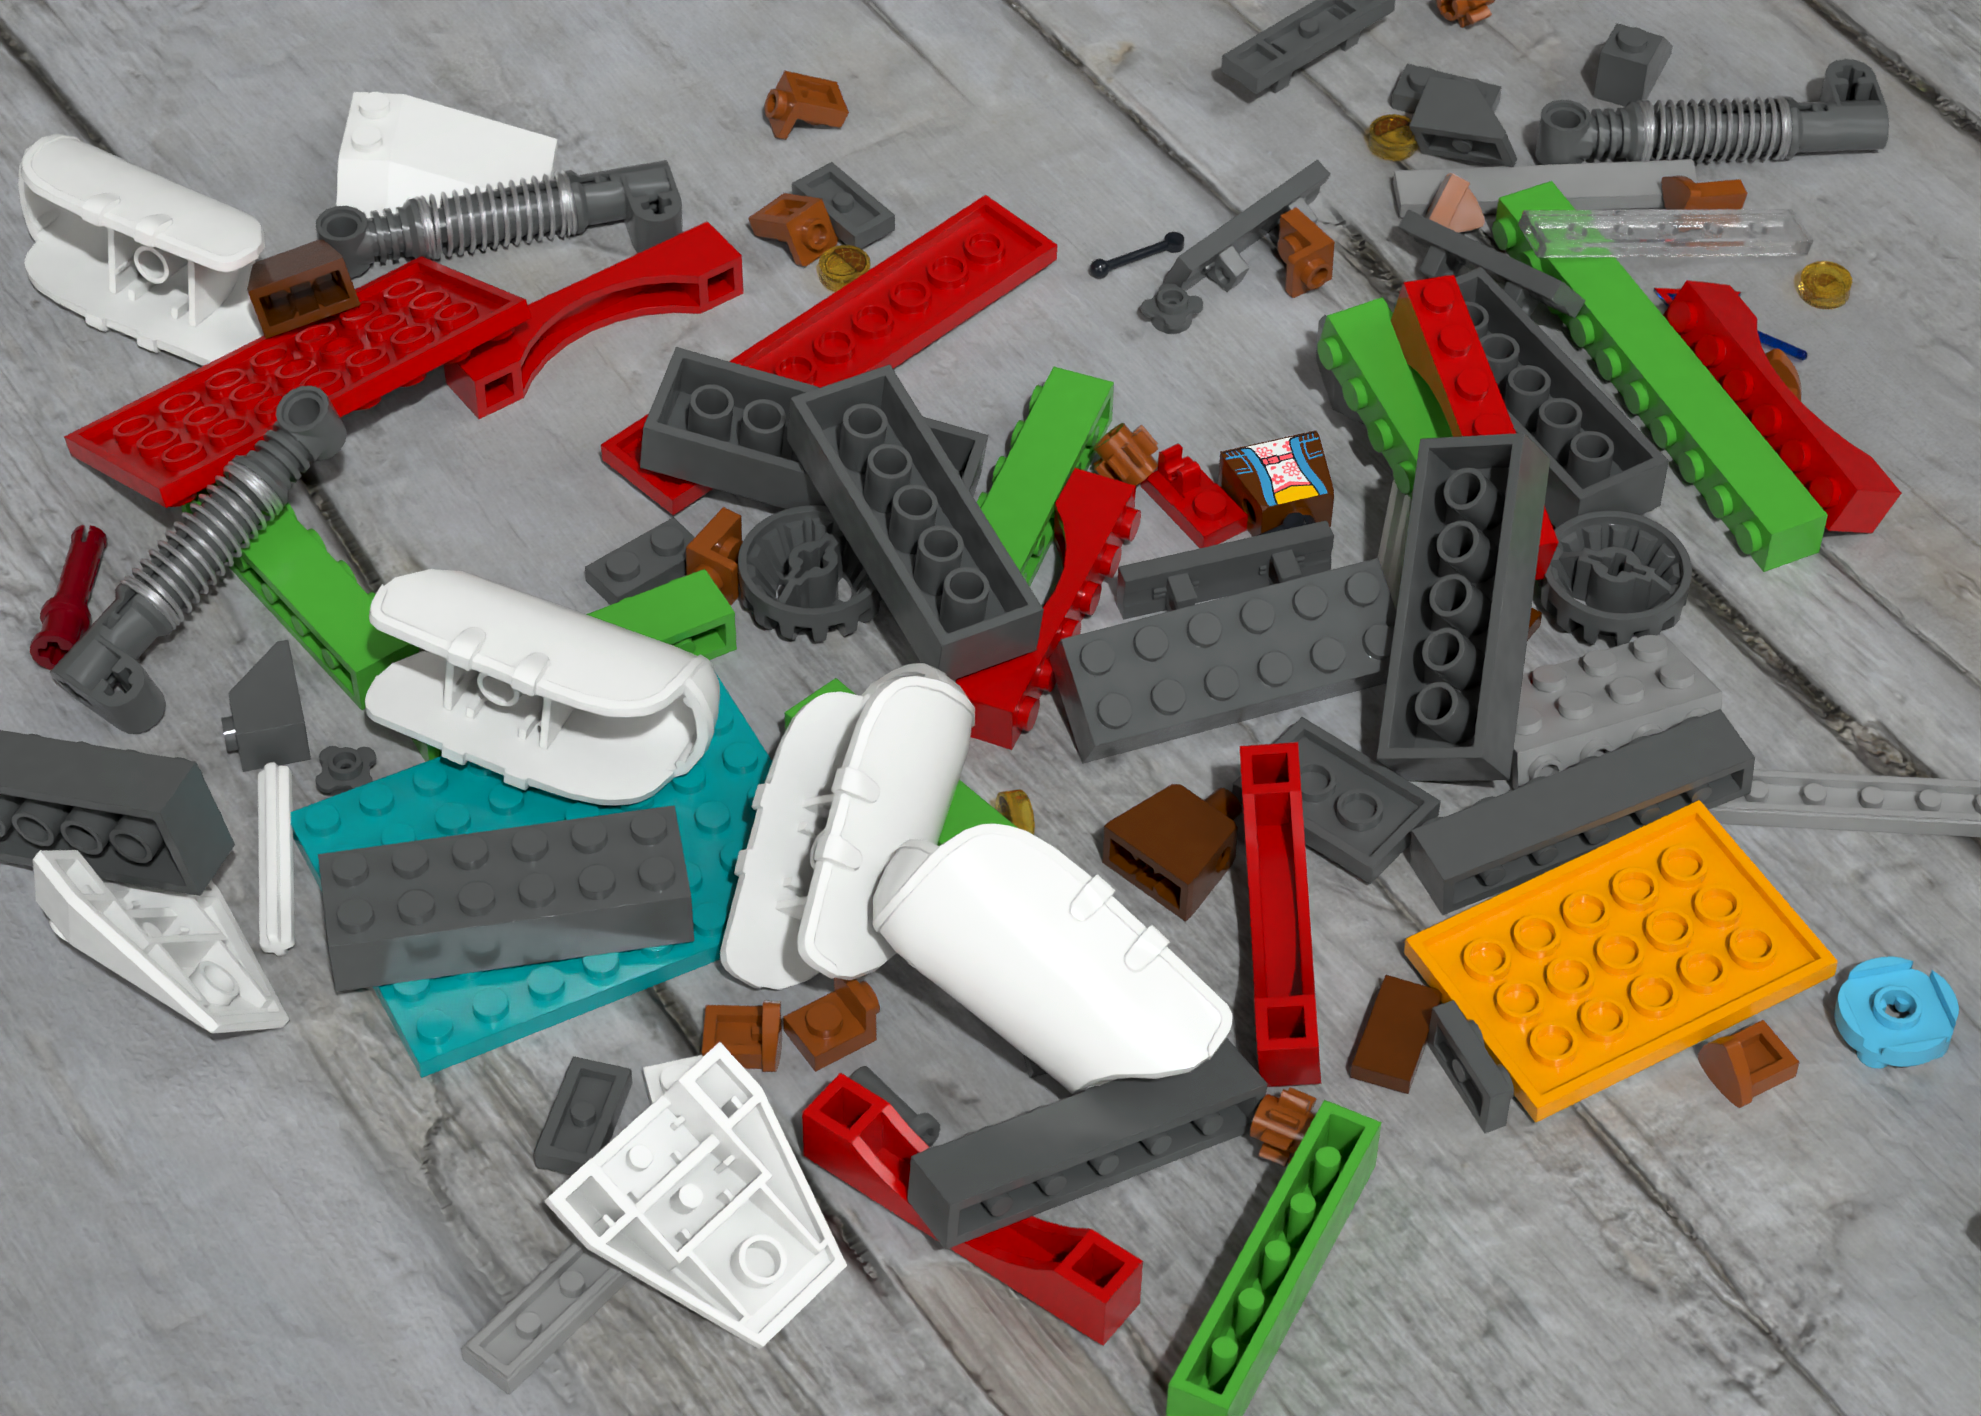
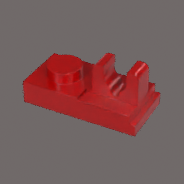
M1177 443L1159 452L1158 470L1142 481L1141 487L1199 548L1218 545L1247 531L1248 515L1217 483H1214L1206 475L1196 461H1193L1189 456L1182 458L1183 447Z

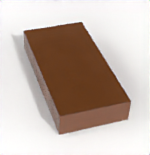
M1385 975L1353 1060L1350 1078L1409 1094L1428 1041L1432 1008L1441 1005L1442 993L1435 988Z

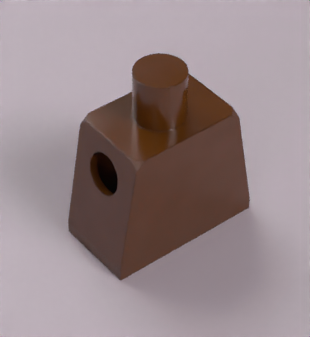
M324 240L310 242L257 261L252 265L247 291L266 339L361 305L343 256Z
M1171 784L1104 825L1102 863L1186 922L1226 874L1236 858L1238 827L1233 820L1241 814V804L1237 797L1226 788H1217L1203 800L1183 785Z

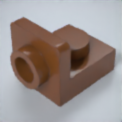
M785 70L776 88L770 90L765 101V114L769 119L776 138L784 140L787 139L797 119L812 125L824 124L841 128L849 114L837 82Z
M783 193L748 218L755 236L787 242L795 264L798 266L806 267L838 243V238L822 198Z
M1297 207L1280 215L1279 240L1277 243L1278 253L1287 264L1285 291L1292 298L1312 289H1317L1332 279L1335 244L1334 240Z
M723 507L686 546L687 575L706 569L730 605L739 597L738 556L743 543L741 515Z
M834 978L833 992L783 1016L784 1032L816 1072L877 1041L876 1014L880 1012L878 998L866 981L858 982L856 978L853 980Z

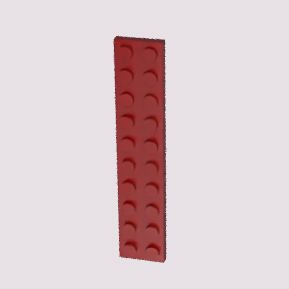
M984 195L729 362L820 388L887 365H891L894 369L1056 261L1057 244L989 196ZM647 414L601 444L602 460L669 513L675 515L714 488L640 468L643 427L648 417Z

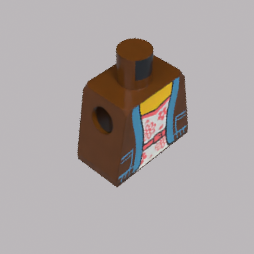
M1317 430L1220 452L1218 485L1248 515L1247 530L1252 537L1283 524L1285 517L1294 512L1302 514L1307 525L1327 520L1331 527L1334 488Z

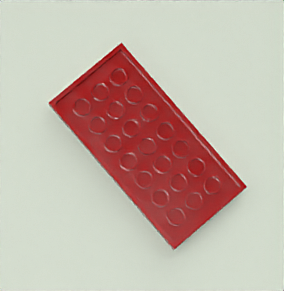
M420 256L355 289L361 305L268 339L264 335L64 436L71 456L165 508L182 506L194 500L197 492L206 488L207 485L216 483V476L228 479L224 474L223 468L236 455H246L250 450L256 451L254 448L255 444L259 440H264L263 436L268 430H273L272 426L277 421L276 411L279 402L291 390L300 386L320 388L328 396L341 418L354 410H365L377 405L382 399L381 396L398 387L418 384L426 378L427 372L443 364H452L464 360L471 354L473 348L487 341H496L510 336L515 331L514 327L532 317L526 299Z

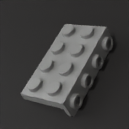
M1663 633L1641 636L1630 643L1606 650H1593L1585 654V656L1555 665H1543L1534 671L1524 673L1512 758L1513 787L1517 789L1536 777H1548L1571 768L1587 757H1599L1622 748L1638 737H1650L1673 728L1689 717H1701L1718 709L1722 710V691Z

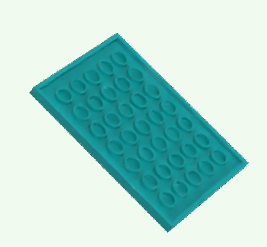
M719 677V713L709 749L687 774L674 777L654 796L642 802L617 806L598 805L566 798L529 786L527 790H522L504 783L503 775L467 761L465 765H460L440 756L291 812L293 839L322 891L318 854L675 805L692 899L694 941L373 986L421 1078L720 960V949L739 876L734 874L739 851L747 849L757 812L752 808L758 784L765 783L773 761Z

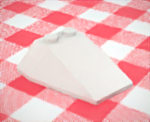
M354 92L338 157L336 206L357 208L364 212L367 218H371L370 212L377 210L379 215L383 216V209L390 208L392 214H395L397 206H402L407 198H415V196L420 197V195H423L430 205L429 195L431 193L434 194L438 208L440 207L442 191L446 193L447 198L452 197L453 189L458 192L459 196L463 195L465 187L469 189L470 194L475 193L476 185L480 187L481 192H484L488 183L492 186L493 190L497 189L499 181L503 183L504 188L509 187L510 179L514 181L515 186H518L522 177L526 180L527 184H530L533 175L537 178L538 182H541L544 173L548 175L549 180H552L558 142L556 138L405 94Z
M78 850L39 851L33 858L36 902L50 918L49 923L53 931L75 948L212 1034L283 1028L290 1020L223 895L212 880L201 896L124 882L104 883Z
M721 1042L713 1047L663 1095L544 1201L587 1249L759 1350L847 1266L762 1087Z

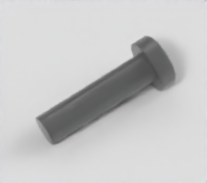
M868 1066L860 1067L851 1076L852 1080L889 1102L908 1126L929 1147L935 1143L941 1129L940 1123L930 1113L916 1114Z

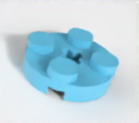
M1901 957L1873 958L1858 964L1850 971L1848 980L1840 987L1834 1008V1017L1841 1036L1856 1050L1860 1062L1875 1069H1881L1888 1065L1909 1067L1930 1062L1933 1059L1943 1057L1947 1053L1958 1018L1959 1006L1954 991L1942 976L1931 970L1929 977L1921 971L1912 969L1914 961ZM1887 1005H1895L1899 1012L1908 1011L1910 1014L1906 1018H1895L1885 1013Z

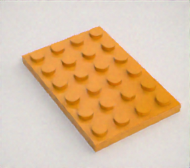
M1700 800L1405 939L1404 954L1427 984L1442 993L1441 1002L1444 1004L1454 1000L1467 1020L1472 1019L1478 1025L1483 1035L1485 1049L1496 1065L1502 1064L1506 1068L1513 1082L1514 1096L1535 1123L1835 976L1838 963L1837 959Z

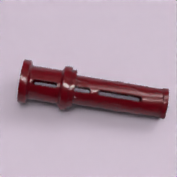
M85 525L76 527L72 532L70 547L55 595L43 604L40 612V620L43 625L41 631L33 637L30 644V654L33 660L48 670H52L80 639L81 635L90 627L91 614L87 604L103 550L107 545L106 534L101 529L92 525L89 527L85 542H82L86 530Z

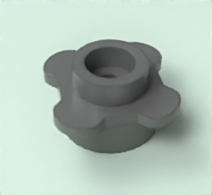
M1172 283L1161 285L1158 289V294L1152 299L1144 300L1141 305L1143 315L1151 317L1152 325L1160 332L1167 334H1178L1186 331L1192 324V315L1203 310V300L1200 297L1189 296L1184 289Z
M330 746L320 752L319 759L320 763L323 764L322 773L315 779L316 786L320 791L335 796L373 782L370 776V766L376 763V754L371 748L360 747L355 750L349 747L339 748L337 746Z

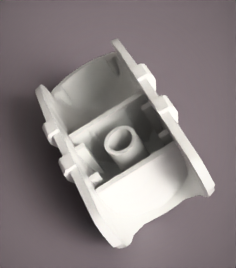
M53 134L41 137L25 149L19 166L18 188L27 228L36 243L27 252L24 263L27 276L37 290L64 307L84 316L85 323L104 332L114 329L136 338L137 345L154 353L165 350L202 366L264 336L247 291L252 265L265 248V233L254 216L184 187L102 149L81 142L77 137Z
M428 569L398 576L386 585L382 584L372 600L369 621L377 630L422 648L425 651L392 663L379 676L376 675L365 697L367 716L378 724L442 750L441 756L460 765H465L467 761L503 775L504 783L522 790H527L529 786L574 800L598 805L617 806L642 802L654 796L674 777L687 774L709 749L718 719L720 686L713 664L702 655L697 656L673 645L463 571Z
M925 663L908 664L889 672L870 684L861 696L845 692L825 693L808 702L792 718L778 745L765 783L758 784L752 803L753 810L757 812L747 849L739 851L734 874L739 876L720 949L721 963L725 970L733 977L753 988L766 987L778 990L808 981L819 973L824 974L830 979L853 980L876 971L897 953L880 931L876 932L872 925L873 896L885 868L895 855V850L904 842L910 839H926L936 845L938 844L969 751L971 729L975 726V707L961 686L946 676L944 672Z
M993 823L981 824L963 830L940 846L926 839H910L895 850V855L885 868L873 896L872 925L875 931H880L892 948L912 967L934 982L1058 1081L1072 1095L1116 1079H1158L1188 1073L1207 1059L1210 1060L1225 1041L1232 1026L1233 1014L1229 1006L1167 947L1170 941L1153 925L1146 928L1112 896L1115 890L1098 874L1091 877L1055 847L1026 830Z

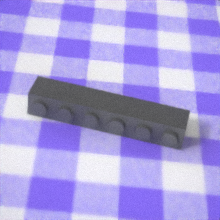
M1721 709L1701 717H1689L1673 728L1650 737H1638L1622 748L1599 757H1587L1571 768L1548 777H1536L1520 788L1497 797H1485L1469 808L1446 817H1435L1426 821L1420 827L1411 830L1410 865L1443 916L1527 882L1698 800L1709 810L1751 793L1755 756Z
M1226 1038L1210 1060L1207 1059L1188 1073L1158 1079H1116L1100 1086L1090 1087L1079 1094L1052 1104L1039 1106L1028 1113L996 1125L983 1127L977 1132L940 1146H932L921 1153L911 1156L907 1201L946 1250L1250 1132L1257 1108L1266 1095L1268 1083L1230 1040Z

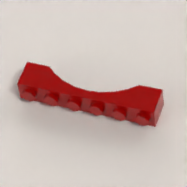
M708 221L529 304L528 308L532 318L514 327L515 331L510 336L496 341H487L473 348L471 354L464 360L452 364H444L446 384L478 419H481L523 399L534 378L550 359L567 345L592 331L615 322L645 315L669 313L702 314L744 294L742 255Z
M1455 275L1403 282L1391 323L1407 364L1415 369L1431 388L1445 415L1452 436L1516 434ZM1545 506L1535 580L1543 579L1559 543Z
M1686 280L1663 316L1827 513L1825 527L1828 531L1873 533L1902 494L1901 491L1870 455L1848 442L1827 426L1785 385L1770 364L1761 346L1757 332L1758 318L1730 285Z
M1078 468L1073 470L1055 503L1054 543L1062 560L1063 571L1055 591L1043 606L1044 611L1037 650L956 680V683L961 686L975 707V726L971 729L972 738L1012 750L1023 730L1030 731L1033 728L1038 716L1039 699L1044 691L1051 692L1056 685L1049 657L1061 639L1081 633L1083 617L1085 614L1092 616L1098 606L1102 591L1101 584L1104 578H1113L1118 569L1122 553L1121 547L1124 541H1133L1137 534L1141 521V511L1135 509V485Z
M1298 742L1240 746L1259 1074L1268 1083L1267 1087L1321 1084Z
M840 1072L802 1112L804 1156L938 1241L907 1201L911 1156L921 1153L930 1147L908 1126L889 1102ZM1031 1216L949 1248L1102 1346L1106 1344L1140 1304L1143 1260L1091 1228L1068 1227Z

